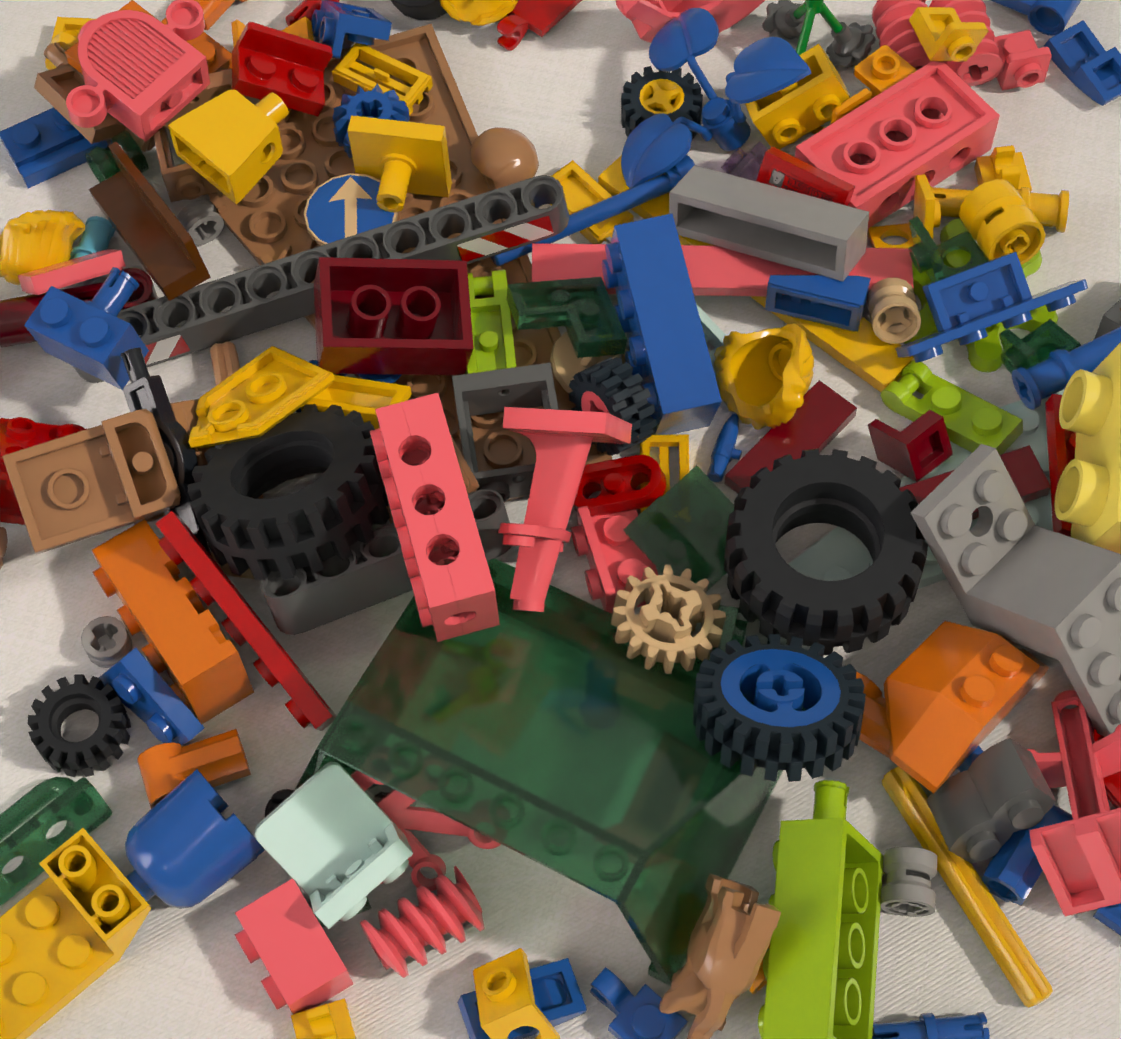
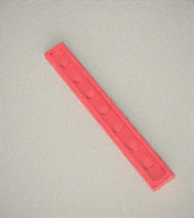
M532 243V293L616 294L615 287L607 288L603 276L602 260L607 259L606 244ZM681 245L695 296H766L770 275H818L719 246ZM866 248L865 254L848 276L871 278L868 293L872 286L886 278L906 280L914 290L911 248Z

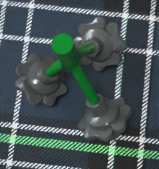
M779 0L777 4L772 2L767 5V18L762 23L763 29L769 32V37H779L786 40L796 49L797 54L801 55L806 52L815 14L820 13L832 28L831 35L834 38V41L827 47L826 53L834 66L841 65L844 68L857 65L867 58L872 50L871 45L876 41L875 36L872 34L873 27L871 25L860 26L854 22L847 26L846 23L839 22L826 6L824 0H805L802 4H796L790 0Z

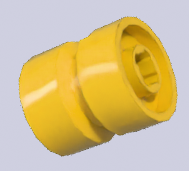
M995 179L984 182L974 188L965 197L960 206L959 217L972 238L977 241L979 248L988 261L1017 252L1020 264L1022 265L1034 257L1044 244L1046 234L1043 226L1033 212L1026 207L1025 201L1015 187L1007 180Z

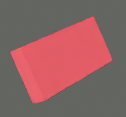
M105 249L18 275L23 292L40 295L46 293L51 286L60 289L109 274L113 267L123 270V267L126 265L121 250Z

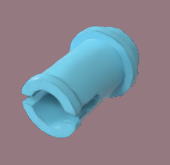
M98 216L87 219L85 231L79 245L71 250L70 260L108 248L110 240L116 231L115 228H112L113 226L109 220Z

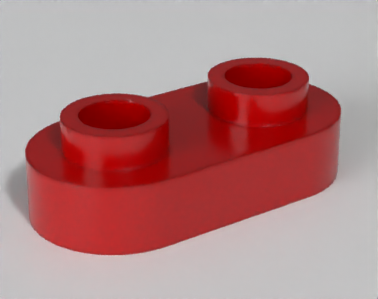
M634 455L587 464L584 467L573 508L577 512V508L588 506L591 517L645 508L653 505L662 497L666 489V477L658 462L647 455ZM649 482L644 488L636 490L641 483ZM601 491L598 497L588 499L592 493Z

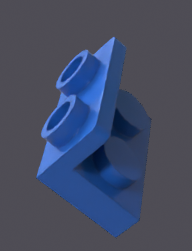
M322 0L320 10H314L311 20L315 42L331 46L332 58L337 59L341 57L344 35H348L347 39L350 41L374 45L375 38L389 41L392 22L374 9L330 0Z

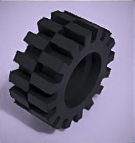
M84 674L74 675V684H69L66 677L58 679L57 682L60 689L55 692L49 685L41 691L46 700L42 702L35 698L31 707L36 715H28L27 723L32 730L28 732L31 741L45 762H48L51 768L58 773L63 769L67 776L76 777L77 770H81L83 775L88 777L94 775L92 767L99 764L102 771L111 767L107 761L109 756L112 755L119 760L123 754L119 745L120 743L128 745L130 735L126 728H131V724L126 714L127 711L114 689L108 683L104 686L102 680L92 676L89 683ZM87 709L98 715V728L89 738L80 742H69L62 738L61 725L72 713Z

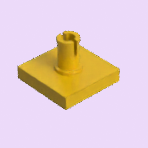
M351 115L347 131L355 173L370 175L380 180L376 197L379 208L388 212L402 211L407 193L449 198L452 179L445 126Z

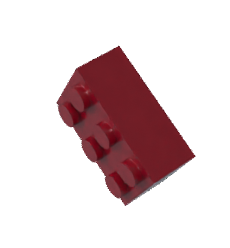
M319 257L314 281L318 367L333 374H465L474 349L467 261Z

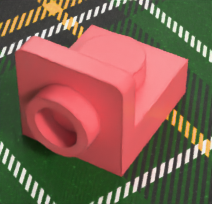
M1030 30L994 37V42L999 48V56L1003 61V69L996 77L1002 91L1017 87L1027 88L1045 81L1052 54L1049 47H1037Z

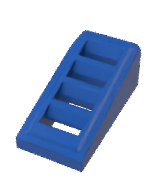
M770 275L765 309L783 315L858 332L871 278L847 276L844 281H839L822 275Z

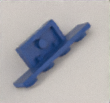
M1017 252L1003 255L922 286L938 332L897 347L895 350L898 358L913 356L915 363L931 359L943 354L941 345L958 339L960 346L987 337L986 327L1002 322L1004 329L1031 320L1030 311L1046 305L1048 312L1076 303L1074 294L1088 289L1086 279L1070 281L1032 296Z

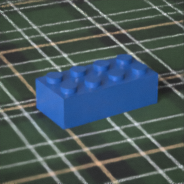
M673 213L615 225L611 243L605 245L607 259L602 260L603 276L607 288L615 287L618 305L613 306L615 323L619 334L627 333L630 350L625 351V361L633 367L632 375L639 373L643 381L640 384L642 389L648 388L651 394L647 401L650 404H654L656 412L650 415L656 419V427L652 428L654 432L652 435H672L708 427L722 400Z

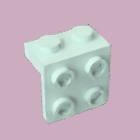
M337 762L325 764L255 827L256 840L309 895L314 914L328 929L340 919L345 922L354 917L366 904V896L381 882L389 884L397 879L409 864L408 858L413 855L405 834Z

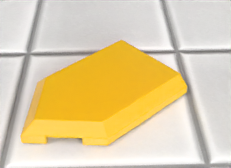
M271 346L198 399L196 407L198 420L196 426L191 429L189 445L191 448H206L261 437L334 382L335 377L332 372Z

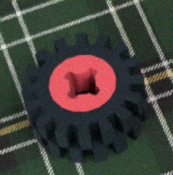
M612 357L576 373L573 376L574 380H571L569 387L573 390L569 393V401L576 405L571 408L572 411L607 412L632 424L631 444L597 442V450L601 453L607 452L609 456L617 455L647 440L654 433L652 428L656 427V419L650 416L656 413L654 404H650L647 401V398L651 397L648 388L643 390L640 386L643 381L639 373L632 375L633 367L628 362L622 364V359L617 357L614 359Z

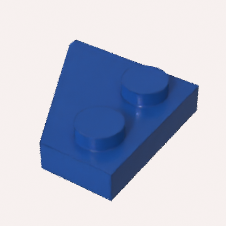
M136 647L99 677L104 686L108 683L114 689L121 702L145 722L152 734L162 743L174 742L184 745L205 728Z

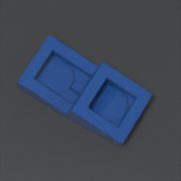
M1084 20L1048 39L1044 47H1049L1052 61L1088 97L1104 106L1121 96V54L1116 47L1105 51Z
M568 958L529 969L535 1004L553 1027L576 1018L587 1011ZM476 991L461 995L457 1003L469 1038L490 1039L480 1025ZM531 1026L518 1027L509 1033L508 1039H524L539 1033V1030Z

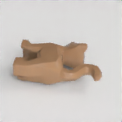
M710 873L706 883L707 901L691 933L686 964L673 974L671 988L664 994L659 1007V1011L665 1014L681 1010L696 1015L687 1039H710L716 1030H723L726 1024L727 1013L734 999L751 988L781 915V912L773 905L767 903L765 905L758 904L759 892L752 886Z

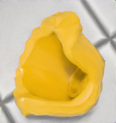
M35 210L32 213L26 212L17 218L9 219L0 234V277H4L6 282L20 285L18 275L70 260L72 245L78 236L85 231L86 225L73 211Z
M792 323L781 328L763 329L748 334L731 331L728 336H724V345L717 347L714 353V368L720 396L728 410L735 412L742 423L752 424L754 429L757 430L766 426L775 429L782 422L786 424L793 418L797 408L803 405V396L807 392L814 374V357L806 338V332L796 323Z

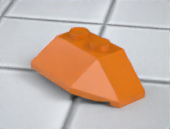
M944 621L884 682L886 719L891 740L889 743L890 760L934 794L1046 674L1049 667L1019 644L1004 638L1000 634Z

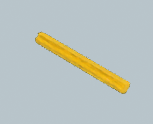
M898 766L888 771L882 779L884 789L923 849L934 852L937 855V871L1023 1004L1029 1008L1046 1000L1053 992L1052 986L973 865L949 851L927 803L928 797L918 781Z

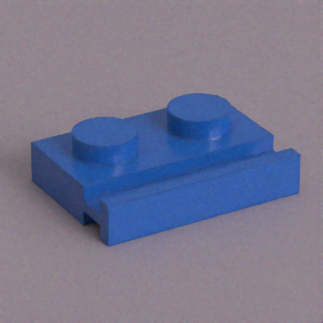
M54 107L0 131L1 141L18 172L21 174L27 188H31L110 152L106 140L91 144Z

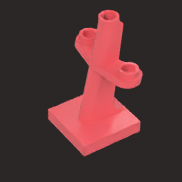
M504 407L503 428L528 437L536 451V463L524 524L501 523L498 534H503L502 545L520 546L510 599H513V610L544 612L545 599L559 552H563L564 543H569L572 534L566 528L592 442L631 444L632 424L607 412Z
M1075 690L1063 691L1055 697L1054 702H1051L1060 752L1038 753L1035 750L1027 749L1032 753L1050 789L1067 786L1073 820L1029 830L1031 847L1064 916L1121 903V808L1110 810L1103 780L1104 777L1121 771V724L1116 727L1112 734L1095 742L1090 718ZM1068 705H1077V707L1072 709L1064 708Z

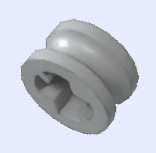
M209 200L194 201L185 206L177 216V219L190 234L197 246L213 241L224 228L223 218L216 212L215 206Z
M98 617L89 622L83 630L81 636L82 646L91 662L98 667L111 668L132 650L131 637L123 623L115 617ZM105 634L108 635L109 639L113 637L116 645L109 650H106L103 645L100 649V644L97 641Z

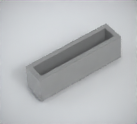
M694 165L669 193V214L673 213L676 229L680 236L839 281L846 279L866 252L869 212L697 165Z

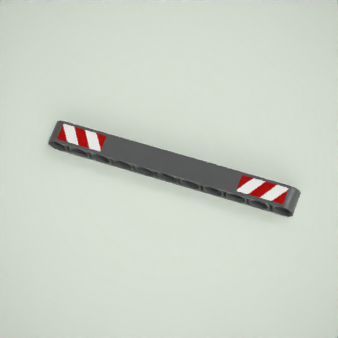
M535 176L195 286L171 301H168L164 296L121 310L117 318L130 323L137 334L141 335V340L149 350L144 360L146 366L150 367L212 347L215 343L222 344L226 341L314 314V283L311 282L316 276L319 257L467 261V264L553 237L567 227L570 219L564 190L560 182L552 176ZM544 204H553L548 208L539 209ZM498 219H506V221L502 223L493 224V222ZM461 233L455 238L448 239L452 234ZM415 247L413 251L402 254L404 250ZM278 291L276 295L266 298L270 293ZM232 306L230 310L220 313L226 307ZM186 321L182 326L176 327L179 323ZM74 367L78 374L87 382H104L103 380Z

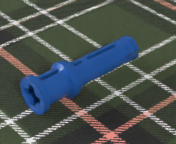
M1121 327L1069 352L1065 349H1056L1049 353L1047 360L1028 369L1019 367L1013 370V384L1024 405L1028 409L1034 410L1041 406V400L1063 389L1065 390L1069 379L1077 370L1081 369L1092 372L1121 342Z

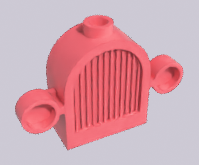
M195 0L173 1L166 10V25L149 14L133 10L110 12L85 23L78 34V58L85 85L71 90L66 98L71 121L79 127L92 128L101 124L108 112L147 142L210 84L206 56L186 42L187 40L197 38L204 31L205 20L201 5Z

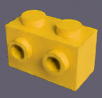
M820 44L799 55L809 66L812 74L771 95L745 103L754 125L771 147L773 146L780 150L832 120L833 109L836 106H842L841 103L850 98L841 76Z

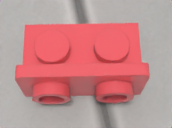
M588 506L577 508L578 526L570 528L574 548L578 556L586 555L590 570H586L584 573L591 599H600L605 615H611L617 591L625 590L629 576H634L642 581L644 568L650 567L656 575H658L636 509L591 517ZM645 600L641 602L637 607L646 605Z

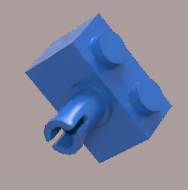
M113 267L92 301L86 300L85 302L51 286L25 323L26 329L46 353L123 390L130 379L120 354L141 347L144 358L149 352L132 325L117 318V315L134 290L136 291L139 287V283L125 271L121 272L118 268Z

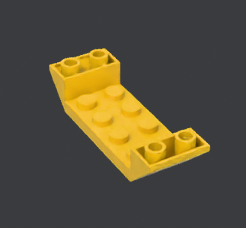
M84 828L80 829L39 863L49 875V878L0 917V1039H27L120 960L152 909Z

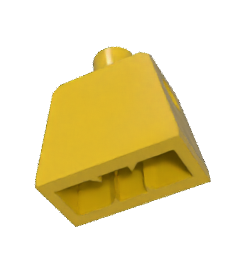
M227 90L174 120L168 127L176 154L232 202L238 204L281 157L283 147L277 124L289 115V111L283 100L273 92L254 105L237 90Z

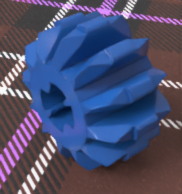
M377 83L372 91L365 92L358 85L355 96L342 94L341 106L334 108L333 122L335 128L333 131L336 142H338L339 146H343L348 157L352 158L347 131L351 115L409 122V109L405 101H399V96L395 90L383 93Z

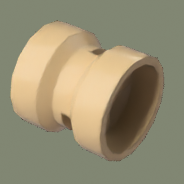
M900 278L880 280L872 286L868 293L867 304L871 314L874 333L881 341L890 344H900L908 341L920 329L921 317L916 305L915 293L912 286L906 280Z

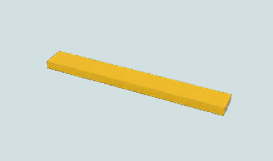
M622 155L598 176V184L612 196L629 189L622 173ZM669 192L638 205L631 210L643 219L669 214ZM678 235L681 245L716 246ZM750 296L765 307L766 296ZM771 312L786 324L796 323L806 332L808 340L879 392H882L892 381H898L902 377V370L914 360L913 356L898 358L895 348L902 345L881 341L875 335L872 323L863 317L858 332Z

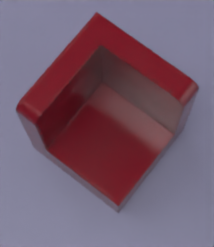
M931 410L927 411L901 432L878 419L868 424L877 459L916 482L953 455L944 418Z

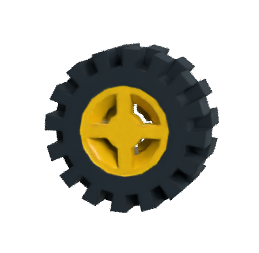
M651 66L644 68L643 77L638 72L631 75V83L626 81L623 86V93H621L622 128H625L626 136L628 137L641 122L659 113L667 114L673 122L679 117H685L701 125L703 94H701L699 83L694 84V76L688 72L682 78L681 68L672 71V73L660 70L659 72H653ZM690 130L691 133H692V140H693V139L695 138V136H696L697 133L694 132V131H692V130Z

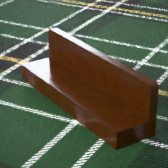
M117 141L108 145L120 172L88 190L97 206L168 301H171L211 278L192 237Z

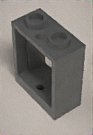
M551 363L452 376L463 457L479 484L477 491L482 489L496 491L502 496L504 502L509 498L529 496L535 464L478 472L470 416L504 412V407L533 408L542 406L543 409L559 410Z

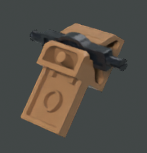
M141 347L129 349L120 354L131 382L123 388L130 410L129 413L101 421L102 425L2 456L36 555L132 523L135 525L144 519L149 523L163 518L171 511L183 519L211 555L207 540L190 504L192 501L188 494V485L195 483L192 471L195 466L208 464L204 454L210 448H191L188 442L191 429L196 426L198 420L196 414L198 399L170 403L161 377L159 375H149Z

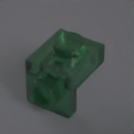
M1051 319L1022 339L1008 328L999 333L1004 350L1000 355L1001 360L1011 374L1013 370L1019 367L1028 369L1047 360L1049 353L1056 349H1065L1069 352L1081 346L1076 339Z

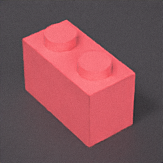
M293 878L235 912L244 928L235 934V937L250 963L259 958L263 961L270 975L261 980V983L277 1010L287 1004L292 1014L303 1012L321 1005L353 985L347 968Z

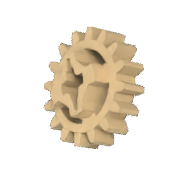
M665 564L662 575H656L650 567L644 568L642 581L634 576H629L625 590L617 591L611 617V625L617 627L615 641L617 644L629 642L626 655L629 659H633L640 654L646 657L644 668L650 670L655 662L663 663L665 673L671 674L674 663L680 662L687 672L691 671L696 657L702 661L704 659L709 660L713 647H718L723 634L722 628L726 618V612L718 610L721 596L720 594H706L709 581L706 578L696 584L690 581L692 570L688 568L682 572L681 576L673 575L672 567L668 564ZM645 600L646 605L641 606L640 613L635 615V609ZM697 623H701V630L692 638L690 633L695 631Z

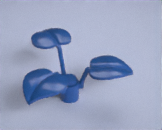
M702 8L685 10L678 18L671 19L653 38L649 47L650 61L657 70L663 72L674 71L687 62L710 101L702 109L703 126L685 117H679L673 122L664 113L653 115L641 122L628 136L622 151L621 167L626 185L629 189L667 172L677 165L691 148L692 133L690 130L700 134L705 141L713 138L724 151L738 149L748 140L751 133V128L746 122V116L742 112L740 104L759 100L812 74L809 66L786 40L779 37L760 39L746 47L736 57L734 61L735 72H731L726 76L725 94L729 100L723 99L716 95L695 57L707 53L716 45L719 36L716 20L712 14Z

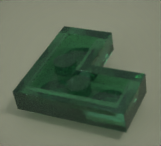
M601 277L508 284L506 300L517 330H537L565 326L577 358L625 354L627 337Z

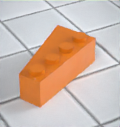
M144 519L92 549L100 568L92 573L108 598L117 594L124 606L117 609V612L130 634L133 636L141 631L149 643L141 649L150 665L158 674L166 670L174 682L169 687L187 708L192 710L199 722L204 724L253 694L254 690L237 649L229 639H225L218 622L208 609H204L187 578L182 577L180 579L178 576L180 571L177 565L158 543L159 538Z

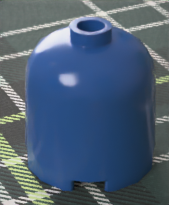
M198 769L185 778L146 813L128 833L125 850L126 856L134 870L126 877L146 901H149L156 895L168 906L179 909L193 907L206 899L265 851L234 813L227 819L224 818L221 812L229 807L228 804Z

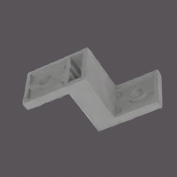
M981 444L910 513L971 624L988 632L1000 634L1010 641L1059 660L1097 733L1106 737L1112 734L1116 727L1121 724V554L1036 526L997 449ZM976 508H978V521L976 525L971 530H969L972 524V513Z

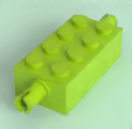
M823 780L814 784L813 819L781 821L779 840L773 846L772 858L776 870L775 893L770 896L768 904L775 906L781 912L777 927L772 934L770 949H767L763 957V972L767 986L765 1005L761 1006L758 1014V1029L762 1039H872L884 855L846 820L849 787L839 781Z

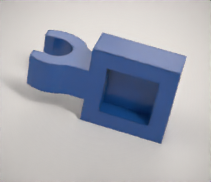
M606 967L591 983L590 993L617 1015L608 1027V1031L617 1039H676L687 1026L688 1021L678 1012L665 1014L659 1011L662 998L646 984L634 996L625 984Z

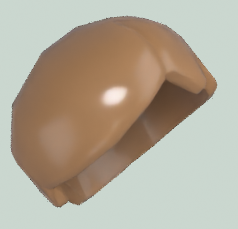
M501 127L490 128L480 134L470 148L472 164L481 174L493 179L496 189L535 177L538 170L539 162L535 146L518 130Z

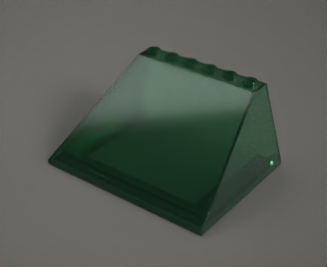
M494 558L487 561L496 593L500 623L498 626L437 642L433 625L422 627L413 596L319 743L295 790L316 774L325 764L337 762L349 775L357 770L616 903L650 958L651 964L648 968V975L671 986L673 974L682 968L687 960V949L691 933L705 907L708 897L706 883L709 873L722 878H729L784 770H778L776 781L764 780L765 768L756 767L753 776L750 777L740 773L741 760H738L731 768H728L720 763L721 752L711 756L705 750V740H698L695 734L696 726H693L692 719L696 677L703 662L696 657L693 669L688 672L682 667L680 662L674 663L671 674L665 673L663 663L655 662L654 666L647 670L644 668L646 657L640 654L633 659H629L626 656L629 642L616 643L617 627L611 625V613L552 585H549L546 595L544 612L513 610V599H510L515 568Z

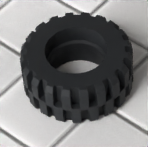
M819 449L802 450L801 458L793 460L790 454L774 460L773 471L770 472L767 467L761 468L751 476L750 487L741 488L734 500V510L729 514L724 556V571L728 573L727 587L731 598L735 600L740 599L739 612L747 622L752 623L756 619L760 621L759 633L768 638V634H780V637L787 639L786 645H790L792 636L802 638L803 645L812 646L814 642L825 646L824 655L831 654L833 647L843 646L844 652L850 653L861 650L866 637L873 643L880 641L888 635L891 625H899L905 618L910 603L914 602L927 559L928 544L925 542V538L910 513L919 503L910 490L906 489L903 492L899 490L901 479L893 472L886 470L884 473L876 470L877 462L865 456H861L860 461L848 458V451L833 449L832 455H819ZM812 523L831 524L844 528L859 538L868 549L873 564L862 573L848 579L839 581L817 580L797 572L787 564L778 552L776 542L790 530L802 525Z

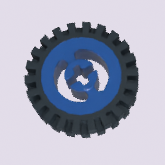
M768 634L767 644L762 645L757 635L746 636L745 648L736 639L726 643L725 652L717 647L710 653V661L703 660L699 673H697L692 717L693 726H696L695 734L699 741L705 740V750L711 756L721 752L720 763L728 768H731L738 760H741L740 773L750 777L753 776L756 767L765 768L764 780L776 781L778 770H786L789 782L801 781L802 768L807 770L812 779L823 776L824 765L833 772L841 767L842 758L849 760L853 755L854 746H858L866 694H863L864 684L862 679H856V669L851 664L842 666L843 657L835 651L823 658L825 646L814 642L809 650L803 649V639L794 636L791 637L790 645L780 644V634Z

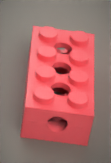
M931 61L797 145L795 157L856 186L849 206L869 212V229L914 200L915 175L925 174L930 186L934 187L976 160L977 157L990 151L1000 115L943 61Z
M439 393L375 409L379 429L371 430L370 435L422 627L433 625L437 642L500 625L494 584Z

